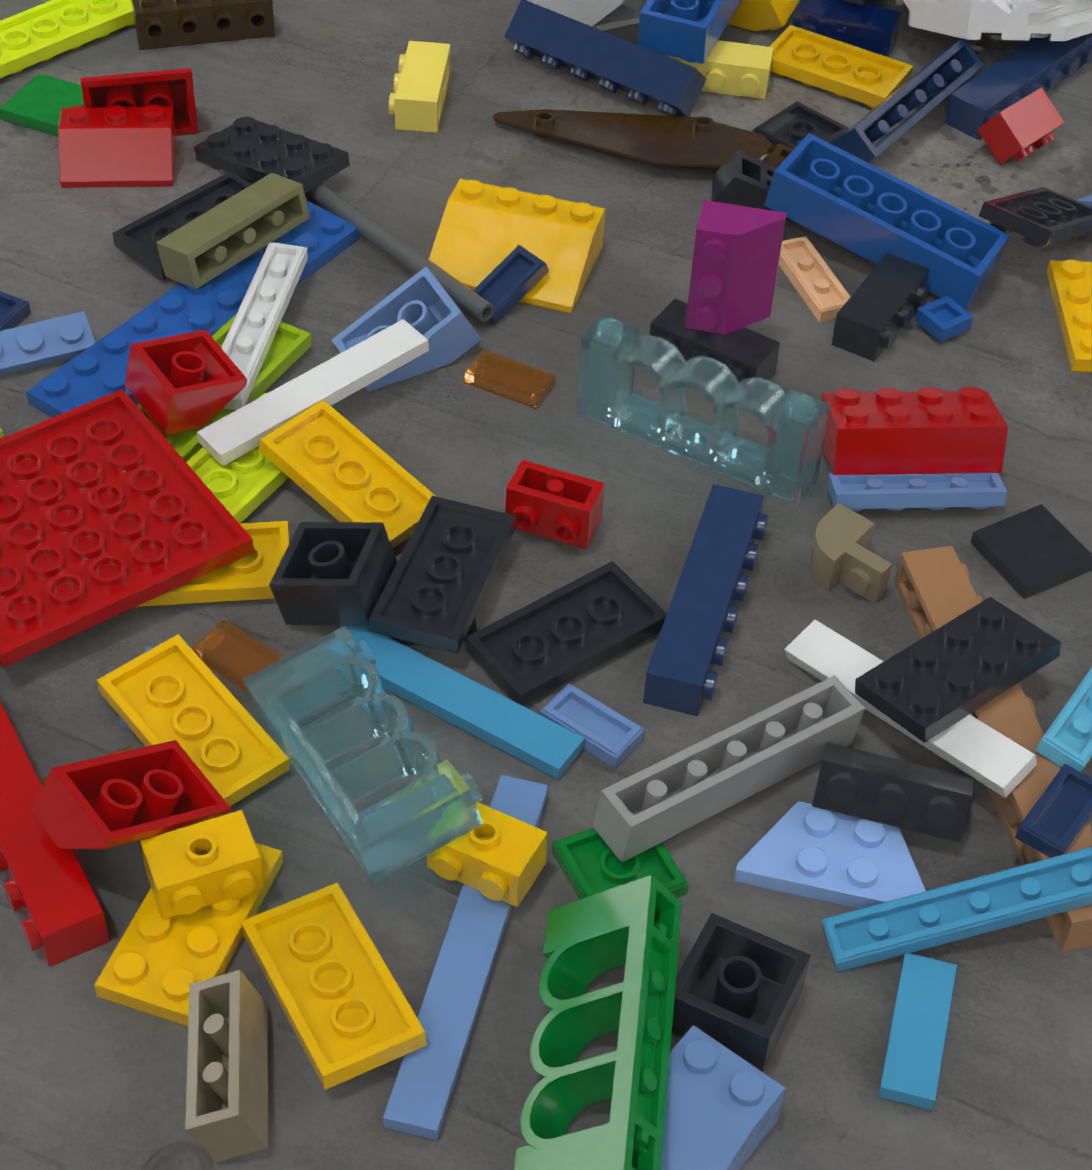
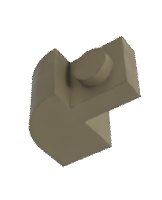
M840 503L823 516L816 527L810 559L812 576L827 592L840 583L852 592L876 604L886 595L892 563L870 551L875 523Z

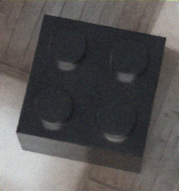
M300 522L269 586L286 625L369 626V617L397 564V559L383 522Z
M711 913L676 977L672 1034L683 1038L694 1025L763 1072L803 991L811 955Z

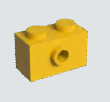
M456 793L426 836L427 868L434 870L436 874L446 880H457L477 889L491 900L504 901L518 908L546 864L548 832Z
M242 810L140 841L145 871L162 920L177 915H189L195 913L200 908L228 899H240L253 891L264 888L261 856Z

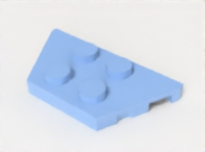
M800 801L737 863L734 882L858 909L926 891L899 827L813 807L810 803Z

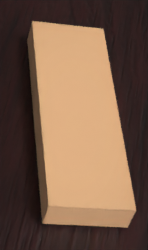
M807 236L782 241L779 258L780 268L819 323L836 319L837 313L851 296Z

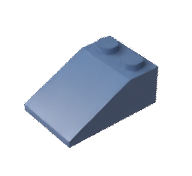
M426 266L333 338L332 342L339 352L342 353L402 319L428 339V352L365 386L364 388L370 392L449 365L481 341L482 338Z
M693 1025L670 1052L661 1170H740L778 1122L786 1088Z

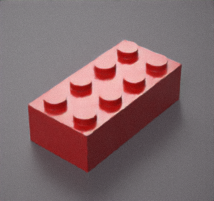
M925 387L915 392H901L894 388H881L877 392H859L855 389L841 388L835 392L822 393L818 439L833 475L1002 473L1008 425L987 391L976 387H964L960 391H942L933 387Z

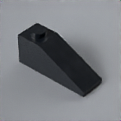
M735 150L712 177L711 201L774 211L764 206L777 168L739 150Z

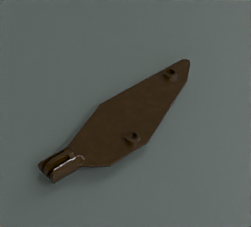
M552 109L498 112L493 115V120L497 123L533 132L538 137H552L655 165L720 168L735 150H739L778 168L795 149L782 144L773 145L760 133L717 123L705 116L683 117Z

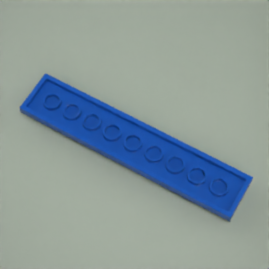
M308 201L306 202L310 218L272 241L273 243L307 248L308 260L297 285L360 239L357 228L349 221ZM268 245L197 289L180 283L26 391L28 404L52 418L121 389L127 393L135 404L138 403L125 386L130 345L201 330H207L213 336L237 314Z

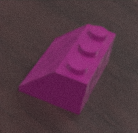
M704 200L696 228L685 321L686 329L726 335L770 317L786 213Z

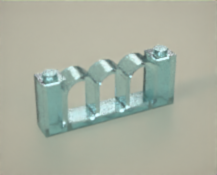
M601 315L581 336L577 414L798 506L817 482L830 404L792 389L786 394L779 386L766 379L754 377L744 379L738 383L735 375L721 362L704 356L694 357L685 362L682 354L668 341L651 335L638 338V328L605 315ZM635 367H640L649 372L657 381L661 393L660 403L633 393ZM687 388L698 391L710 402L714 412L713 425L684 414ZM739 409L749 411L763 422L768 432L767 447L736 435Z
M343 626L243 679V682L258 715L282 751L289 757L291 764L371 883L375 885L482 825L483 822L476 803L482 800V796L469 773L460 776L448 759L443 762L441 761L433 740L425 734L415 732L404 702L396 696L386 694L374 665L376 660L363 638L356 641L347 628ZM350 701L349 703H347V704H345V705H343V706L337 708L336 710H334V711H332V712H330V713H328V714L322 716L321 718H319V719H317V720H315V721L309 723L308 725H306V726H304V727H302V728H299V726H301V725H303V724L309 722L310 720H312V719H314V718H316V717L322 715L323 713H325V712H327V711H329V710H331V709L337 707L338 705H340V704H342V703H344V702ZM379 736H384L380 740L357 751L356 753L346 757L345 759L335 763L334 765L328 768L326 767L325 764L357 748L358 746L368 742L369 740H372ZM417 774L407 782L358 809H355L353 806L354 803L402 777Z

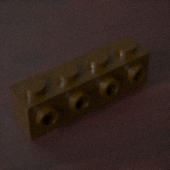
M132 0L139 50L275 36L273 0Z

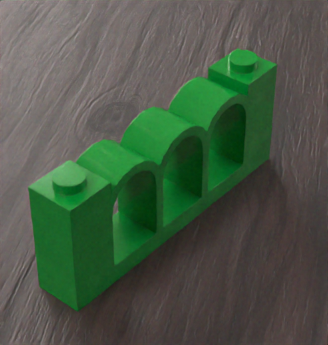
M652 875L548 910L546 932L543 940V955L548 960L540 976L539 994L551 1011L539 1024L530 1046L531 1064L543 1079L534 1086L524 1104L521 1114V1133L528 1145L516 1148L514 1170H661L682 902ZM625 965L624 982L583 994L588 985L598 975ZM619 1030L616 1051L574 1063L581 1049L592 1039ZM612 1098L609 1123L565 1135L571 1121L583 1108Z

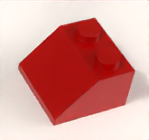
M207 330L130 345L125 386L164 436L203 428L247 385V378Z

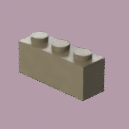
M241 970L189 984L185 1130L215 1163L268 1148V1004Z

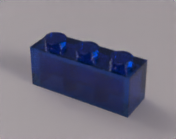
M799 0L794 10L792 25L890 57L897 41L902 12L868 4L859 5L842 0Z

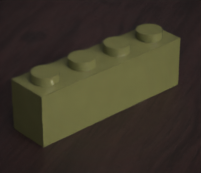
M270 173L157 241L156 245L165 277L197 289L268 245L269 242L276 240L308 220L310 215L303 184Z

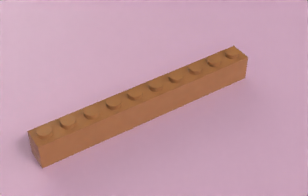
M953 546L901 552L894 584L919 639H922L983 601L980 595H976L970 583L968 568L965 563L960 562ZM1017 683L970 713V715L1036 755L1037 765L1006 798L987 787L1021 865L1049 859L1050 857L1016 839L1018 827L1061 768L1035 751L1045 733H1043L1036 719V711L1032 699L1025 696L1020 684ZM1091 822L1088 823L1068 853L1092 847ZM1092 905L1045 917L1061 952L1092 947Z

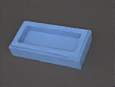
M570 683L540 710L541 716L584 737V750L615 769L644 740V728Z

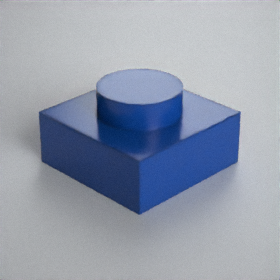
M948 296L918 308L915 318L918 324L940 342L971 329L973 320L971 314Z

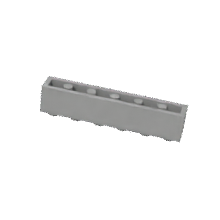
M834 675L601 790L593 827L618 859L624 862L822 760L827 743L844 747L851 745L865 707Z

